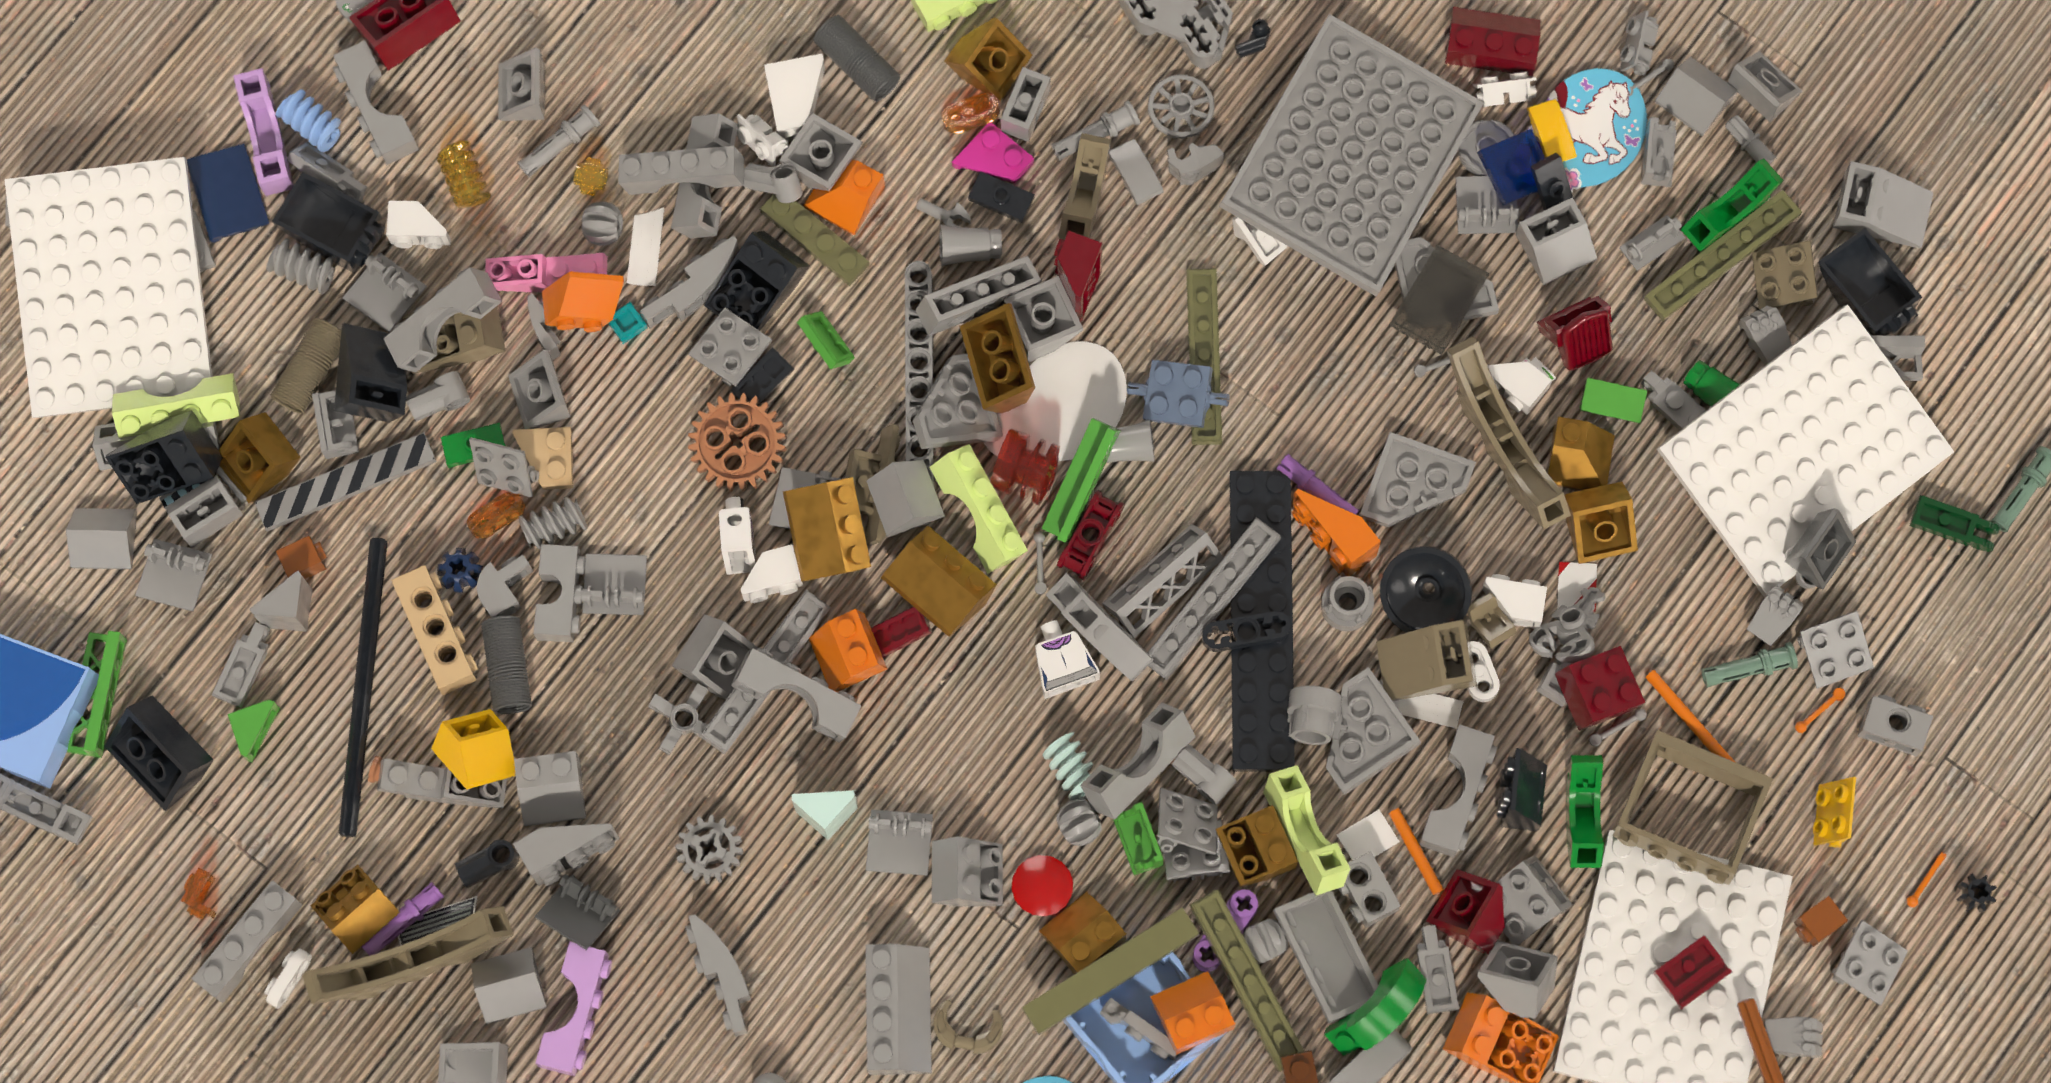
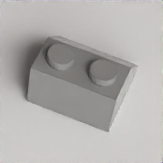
M1059 276L1003 299V305L1007 303L1012 304L1028 362L1056 351L1083 331L1082 324Z
M704 614L672 666L692 682L699 683L706 687L709 692L726 700L734 689L730 685L746 653L752 648L757 650L758 647L725 621Z
M576 751L514 759L517 791L524 826L586 818L581 763Z
M1497 941L1478 970L1477 977L1504 1011L1514 1013L1519 1017L1536 1019L1555 988L1558 956Z

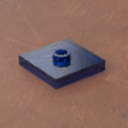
M1532 129L1477 152L1502 206L1538 192L1530 166L1545 159V156Z

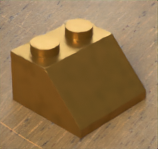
M266 412L240 420L219 449L223 457L219 466L247 498L248 503L254 502L285 479L301 458Z
M1622 481L1564 494L1571 516L1566 518V522L1579 564L1638 551L1633 500Z
M1087 891L1039 930V933L1073 974L1078 973L1115 950L1127 939L1126 932L1111 914Z

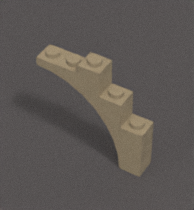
M1472 336L1447 349L1459 390L1456 392L1463 413L1480 431L1487 454L1504 471L1511 495L1544 530L1571 516L1564 492L1540 464L1511 417L1491 376L1479 342Z
M504 906L481 909L450 926L417 940L357 960L312 969L302 974L311 1004L350 998V1001L374 998L396 984L420 981L444 966L467 963L514 934Z

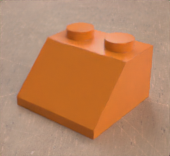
M569 271L542 291L545 325L557 326L559 330H570L573 328H584L585 332L602 330V327L614 318L624 277Z
M856 608L829 620L809 638L828 687L835 692H839L887 670L866 615Z
M1208 971L1150 996L1176 1055L1227 1033L1235 1027V1022L1225 1000Z

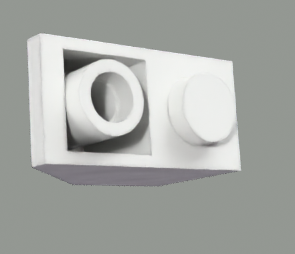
M388 201L386 235L391 244L398 248L424 245L430 249H440L442 245H451V239L447 230L419 201Z
M1529 361L1487 365L1499 393L1506 398V404L1514 411H1522L1526 415L1547 392L1552 382V379Z
M793 545L762 552L741 587L744 602L750 600L751 603H759L767 600L768 595L779 592L780 595L792 594L798 591V587L803 586Z
M1493 574L1492 577L1485 578L1482 590L1486 595L1492 593L1496 597L1498 607L1514 625L1533 629L1540 627L1547 587L1540 586V582L1529 579L1522 580V582L1510 581V577L1501 574Z

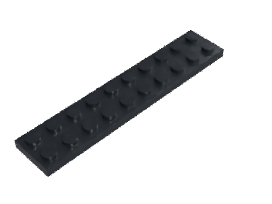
M1230 471V549L1256 517L1281 536L1279 542L1231 600V619L1281 611L1291 621L1290 632L1282 641L1231 650L1232 772H1277L1295 766L1294 739L1289 737L1290 723L1288 722L1289 714L1287 712L1289 694L1294 688L1291 479L1281 471ZM1274 619L1272 625L1268 627H1263V621H1258L1261 629L1260 637L1265 636L1264 630L1272 628L1275 630V633H1281V628L1285 626V624H1279L1278 619ZM1242 624L1237 629L1238 635L1242 639H1251L1255 635V629L1250 624ZM1231 626V642H1235L1232 636L1233 626Z

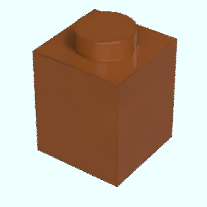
M309 535L276 550L288 578L297 571L300 572L304 579H307L326 570L323 560L327 558V555L320 541L314 543Z
M1827 896L1801 915L1794 923L1797 926L1795 930L1801 940L1806 944L1810 942L1815 947L1842 927L1848 919L1831 897Z

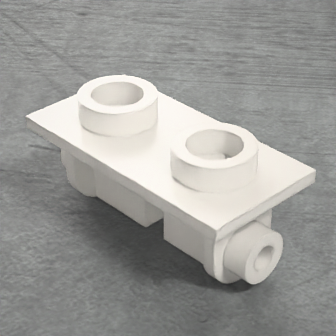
M1527 71L1510 73V79L1498 80V75L1481 77V83L1473 84V87L1480 88L1481 93H1476V98L1484 102L1483 107L1504 104L1503 93L1507 92L1509 103L1531 101V98L1537 96L1536 87L1530 86V81L1536 80V77L1528 76Z
M738 114L737 136L743 144H747L761 160H765L774 168L776 166L775 158L785 153L789 147L788 141L776 131L772 133V127L760 116L749 115L745 119Z

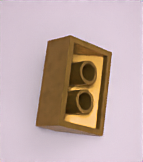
M1007 303L961 325V334L983 410L1003 414L1027 403L1036 387L1012 304Z
M853 477L782 491L801 582L871 567Z
M929 526L906 545L881 576L883 581L948 637L953 635L987 604L997 585Z

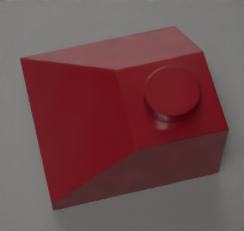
M1456 869L1426 922L1429 925H1435L1436 929L1466 947L1489 955L1504 930L1503 886Z

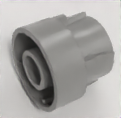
M1338 576L1334 578L1324 590L1321 600V611L1324 619L1333 628L1341 631H1354L1363 627L1370 619L1374 608V596L1371 586H1368L1363 580L1354 576ZM1344 597H1349L1355 601L1356 607L1352 610H1344L1340 606L1339 601Z
M1299 686L1293 688L1289 694L1287 710L1289 714L1288 722L1290 723L1289 737L1310 745L1329 743L1334 733L1335 722H1338L1340 719L1342 696L1336 691L1319 686Z

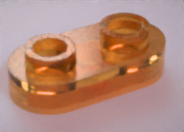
M981 93L950 104L944 108L941 114L943 126L949 133L960 134L991 123L1000 114L999 102L994 95Z
M512 492L503 493L474 511L467 519V527L475 538L490 537L506 525L519 519L518 516L522 515L525 511V503L519 494Z

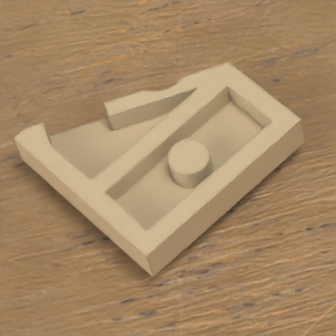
M571 427L512 430L520 449L525 451L527 462L530 466H534L535 470L539 471L538 482L543 490L573 488Z

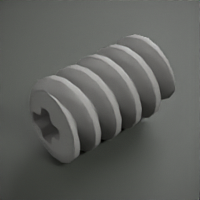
M286 238L280 245L278 244L274 248L267 262L266 269L268 272L275 271L276 275L280 277L285 275L289 281L296 279L297 284L301 286L307 284L311 290L318 288L320 294L326 293L334 277L333 258L328 257L322 263V253L318 252L312 259L310 258L311 249L308 247L300 254V244L298 243L292 249H288L289 239Z
M567 496L564 497V507H561L556 501L552 502V512L545 506H542L540 517L532 510L530 511V521H527L522 515L518 516L530 549L531 543L538 549H541L543 538L550 545L553 544V534H556L561 540L565 539V529L572 535H575L577 524L584 531L588 529L576 498L573 503Z

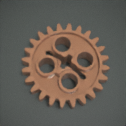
M733 393L729 395V402H724L718 396V406L715 407L708 402L709 412L707 414L698 411L702 421H692L691 423L697 429V432L688 433V437L695 440L696 443L689 445L688 449L697 452V454L690 459L693 463L701 462L696 469L699 474L708 470L705 477L707 482L712 481L715 477L717 478V488H721L725 482H727L728 490L731 492L735 484H739L742 492L745 491L746 483L748 482L754 488H757L756 479L760 477L764 482H768L765 473L769 471L776 474L777 471L773 463H783L782 458L777 453L787 450L784 445L779 444V441L787 439V436L777 431L784 427L782 422L773 423L778 414L776 411L767 414L769 409L767 402L758 407L759 399L757 396H754L750 403L745 393H742L739 401H736ZM740 414L747 415L748 422L745 427L736 428L733 426V420L736 416ZM759 425V429L756 432L746 436L754 426ZM722 433L724 440L719 446L713 447L709 445V438L712 434ZM735 436L742 439V447L733 446L732 439ZM757 438L766 440V446L760 452L751 450V444ZM726 449H729L722 455L720 459L715 458V456L718 453H721ZM731 457H740L742 464L738 469H727V461Z

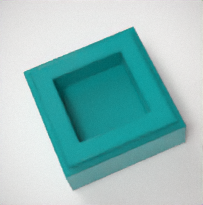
M631 302L616 310L613 320L608 323L622 344H625L648 328Z

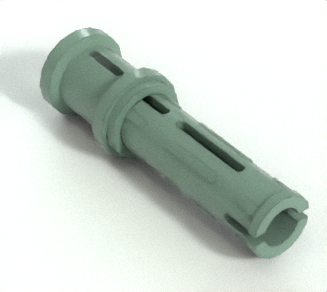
M2039 446L2036 449L2037 455L2028 467L2025 466L2021 470L2022 479L1991 520L1992 523L1999 525L2000 531L2008 532L2010 526L2024 509L2037 488H2042L2046 485V478L2051 472L2050 449Z
M1787 642L1784 647L1769 651L1765 648L1760 649L1757 655L1713 667L1702 668L1701 672L1706 688L1717 684L1761 673L1771 676L1774 671L1789 667L1794 670L1798 668V661L1792 643Z

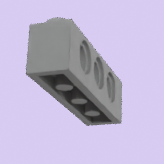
M1027 255L925 295L918 305L916 312L928 335L931 336L1003 306L1004 298L1040 284L1041 279Z

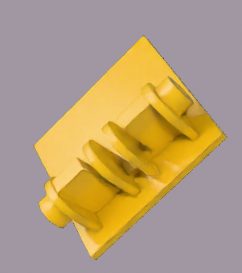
M1856 777L1819 784L1815 798L1817 808L1816 820L1813 824V845L1829 843L1830 847L1840 848L1842 842H1845L1846 839H1851Z

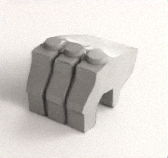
M1191 143L1189 144L1190 155L1183 160L1177 158L1174 148L1167 149L1169 172L1179 180L1180 185H1192L1224 164V153L1216 144L1197 146Z
M1765 306L1760 311L1757 310L1751 313L1750 316L1747 315L1740 319L1739 327L1740 330H1745L1749 338V347L1757 353L1764 364L1767 365L1792 346L1786 324L1776 307Z
M1777 585L1771 589L1757 608L1747 630L1769 646H1772L1801 612L1803 603L1798 599L1794 600L1791 594L1788 592L1784 593V589Z
M1789 1017L1765 1019V1030L1774 1053L1786 1055L1789 1058L1800 1056L1813 1059L1822 1056V1047L1820 1045H1822L1823 1036L1820 1033H1823V1023L1819 1022L1816 1018Z

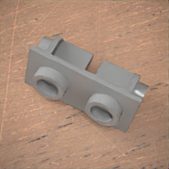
M1648 10L1632 17L1627 24L1626 33L1628 35L1625 46L1620 53L1621 65L1619 72L1633 68V72L1636 75H1645V72L1650 68L1653 51L1645 48L1644 44L1650 47L1655 45L1659 25L1656 18L1648 16Z
M1666 215L1620 246L1619 249L1636 271H1638L1685 239V236L1679 230L1682 227L1681 222L1676 217L1671 219Z

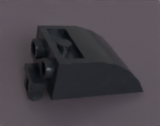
M304 172L301 173L272 220L276 226L316 253H322V256L326 259L328 257L333 258L334 263L353 273L357 271L359 266L363 267L365 265L366 259L385 231V222L379 211Z
M1865 228L1818 261L1824 280L1839 306L1842 308L1848 305L1869 335H1888L1890 332L1894 334L1918 316L1915 308L1922 299V296Z

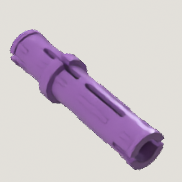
M1287 454L1276 468L1296 483L1297 489L1304 490L1355 515L1359 513V509H1356L1317 478L1314 470H1307L1292 458L1290 454Z
M432 882L429 883L418 895L411 900L408 898L404 902L405 905L399 909L400 913L369 939L362 948L369 956L379 953L417 920L421 921L424 918V914L443 899L444 895Z

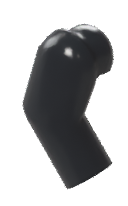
M1258 19L1254 21L1249 40L1235 45L1239 59L1266 48L1271 35V30L1266 20Z

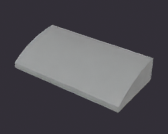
M1332 891L1316 896L1312 892L1273 910L1328 1024L1348 1016L1369 1000L1376 991L1378 984Z
M500 1042L440 1043L438 1083H506L508 1045Z

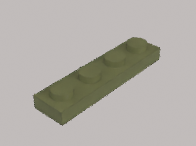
M773 194L760 208V212L848 286H851L870 265L866 258L797 201L781 203L777 200L776 195Z

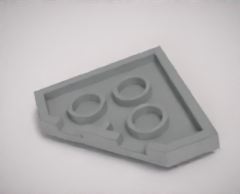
M1421 237L1408 239L1395 263L1409 331L1498 314L1499 308L1493 282L1473 273L1466 268V265L1447 253L1443 254L1431 246V243Z
M952 355L945 362L913 420L921 449L998 441L1003 437L996 412L986 411L982 408L968 355Z
M1390 432L1360 517L1373 523L1390 527L1464 494L1476 462Z
M1369 667L1343 684L1340 719L1338 722H1335L1331 750L1326 764L1328 773L1344 795L1421 744L1415 732Z

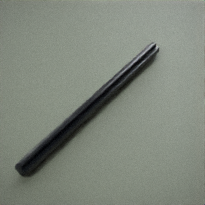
M371 538L369 543L338 832L340 836L346 838L355 837L357 834L387 552V541L383 538Z

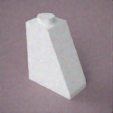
M823 54L764 65L777 133L788 142L794 140L807 119L815 111L825 72Z

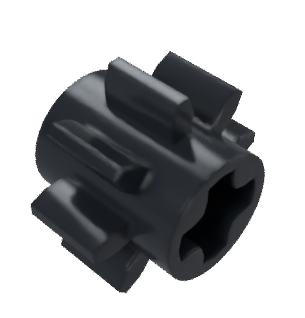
M1972 873L1967 878L1969 884L1960 882L1957 885L1959 889L1963 890L1962 895L1957 898V901H1963L1967 905V912L1973 907H1977L1978 911L1983 913L1986 910L1984 902L1991 905L1996 902V899L1991 894L1997 886H1990L1987 882V875L1981 879H1976ZM1975 887L1980 889L1979 895L1981 897L1979 899L1974 898L1975 892L1973 889Z

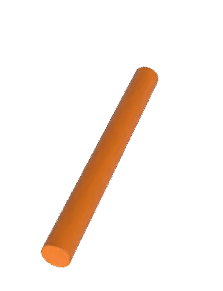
M1655 670L1651 671L1645 678L1711 753L1735 762Z

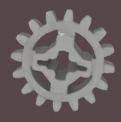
M710 815L708 822L704 823L699 816L697 817L698 825L694 827L688 822L686 826L689 832L687 834L680 832L678 835L683 844H676L675 848L677 851L683 852V854L677 857L678 863L686 862L682 869L685 874L694 871L692 875L694 881H697L700 876H704L705 883L709 884L711 877L715 876L720 883L722 882L721 874L725 872L731 877L733 873L730 867L732 865L739 867L741 864L736 855H743L744 851L742 848L736 847V845L742 842L741 836L733 837L736 832L734 825L725 828L727 824L725 818H722L719 823H715L714 816ZM710 830L709 834L703 836L697 835L703 831ZM724 835L729 840L730 852L722 848L721 843ZM713 843L716 852H709L706 856L703 847H710ZM689 847L697 851L698 856L695 864L690 859ZM719 862L722 863V865H720L717 868L709 869L710 865Z

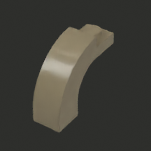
M1081 134L1072 184L1062 214L1058 239L1065 240L1068 231L1090 238L1103 190L1111 139Z

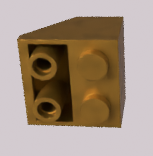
M1273 805L1215 829L1240 887L1272 879L1297 867L1298 860Z
M358 864L351 870L346 871L337 883L329 890L322 892L316 901L310 905L352 954L400 913Z

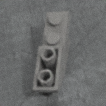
M735 236L728 240L723 238L717 241L712 246L711 251L703 256L699 254L690 259L684 268L686 281L680 280L674 283L669 288L668 293L660 298L658 296L653 297L644 304V308L640 311L649 329L673 313L682 322L707 301L739 252Z
M1066 573L1046 594L1059 608L1061 614L1132 682L1154 660L1070 574Z
M384 758L381 760L377 791L404 795L405 798L503 808L507 778L466 790L447 767L444 769Z
M695 914L690 915L691 925L685 926L690 944L696 943L699 955L693 956L698 974L704 973L707 981L719 978V981L714 982V987L718 1000H725L727 1011L722 1012L726 1030L732 1029L736 1037L748 1034L740 1003L752 999L743 975L730 951L719 936Z

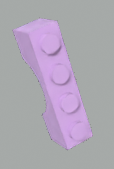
M262 68L233 75L239 103L249 130L253 147V162L262 191L265 196L291 190L294 184L278 117L276 116L269 80Z
M569 942L561 973L574 984L578 996V1005L574 1016L564 1027L543 1034L535 1063L539 1068L576 1076L577 1069H583L587 1052L583 1051L585 1040L591 1039L595 1027V1021L591 1020L594 1008H600L604 991L600 990L602 979L609 977L612 961L608 960L609 955L605 950L593 947L585 950L576 943Z

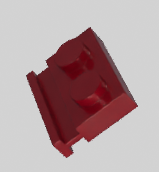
M1703 935L1654 971L1653 974L1670 997L1679 1005L1680 1010H1682L1733 971L1727 967L1723 958L1706 936Z

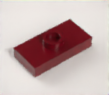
M914 606L871 627L883 658L933 633L926 617Z

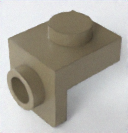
M1492 593L1475 600L1470 605L1468 616L1471 626L1491 649L1517 633L1515 625L1498 607L1496 597Z

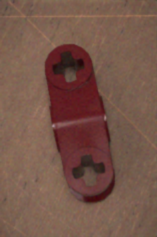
M1097 490L1073 537L1064 548L1057 562V567H1066L1079 574L1080 579L1085 580L1108 534L1122 514L1125 503L1121 501L1116 503L1103 496L1102 491ZM1087 529H1095L1099 532V537L1094 541H1087L1082 535Z

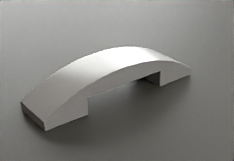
M0 774V810L74 844H79L93 818L92 816L69 805L62 804Z

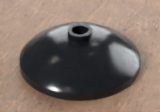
M1418 546L1401 552L1386 567L1380 583V598L1389 619L1398 628L1408 633L1432 625L1463 620L1470 608L1472 586L1466 569L1452 554L1436 547ZM1425 583H1432L1435 590L1433 592L1427 591Z

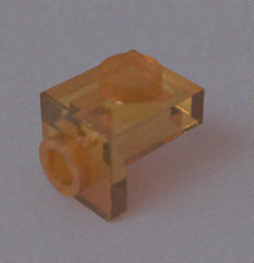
M199 867L196 873L190 874L184 885L186 892L181 902L188 906L187 913L201 920L204 919L205 915L214 919L217 913L209 907L202 905L216 878Z

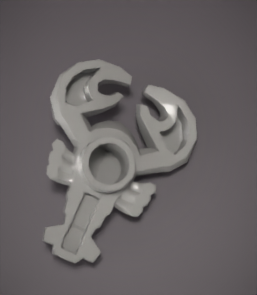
M1594 587L1584 588L1580 591L1583 598L1571 607L1561 605L1552 614V617L1558 621L1542 624L1531 632L1529 644L1534 652L1542 657L1552 658V652L1546 649V647L1550 646L1551 650L1555 651L1557 645L1554 636L1558 635L1563 646L1561 647L1562 653H1556L1557 660L1575 663L1590 657L1595 651V642L1588 629H1594L1597 624L1599 614H1593L1595 603L1604 601L1605 593Z

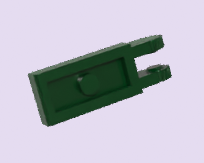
M1921 495L1917 500L1909 524L1911 527L1966 546L1970 545L1975 549L1985 552L1993 551L1994 544L1987 539L1973 535L1975 528L1993 535H1997L2000 530L1999 525L1979 518L1977 514Z

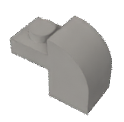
M524 555L518 558L516 556L509 558L501 565L502 569L498 572L491 562L481 571L477 581V593L482 605L491 618L511 616L521 609L519 602L509 588L533 572Z

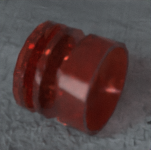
M1011 428L1001 446L990 482L996 491L1007 495L1011 494L1016 484H1020V499L1022 500L1027 499L1032 488L1034 490L1031 502L1040 505L1054 482L1059 466L1060 445L1052 443L1045 455L1046 440L1040 439L1034 450L1029 449L1030 434Z

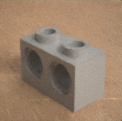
M1371 851L1348 863L1351 869L1344 886L1338 889L1343 896L1347 894L1353 905L1349 906L1357 923L1362 921L1365 928L1399 911L1401 905ZM1355 870L1362 871L1367 880L1363 884H1355L1350 879V873ZM1368 898H1376L1381 903V909L1377 912H1371L1365 907L1364 902Z

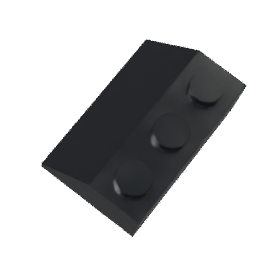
M153 695L126 708L104 746L164 811L170 809L203 778L214 760Z

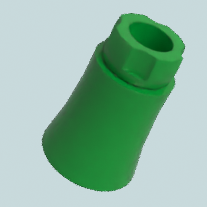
M1701 360L1690 369L1683 382L1685 386L1693 390V394L1710 407L1741 385Z

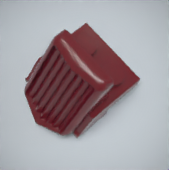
M1599 296L1583 299L1536 322L1539 332L1558 347L1564 367L1569 371L1593 363L1609 354L1613 349L1610 327L1612 322L1611 307Z

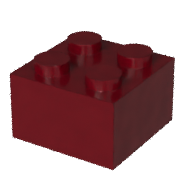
M1621 646L1570 664L1554 674L1579 731L1628 713L1646 703Z

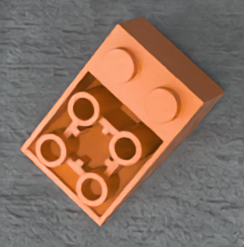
M1300 489L1294 492L1293 511H1291L1294 519L1299 525L1307 526L1312 533L1310 537L1313 543L1320 550L1324 548L1331 556L1329 561L1338 573L1343 571L1346 576H1351L1377 557L1381 541L1362 517Z
M1467 992L1442 1050L1507 1082L1539 1083L1559 1036L1528 1018L1519 1017L1514 1013L1504 1011L1500 1004L1488 995Z

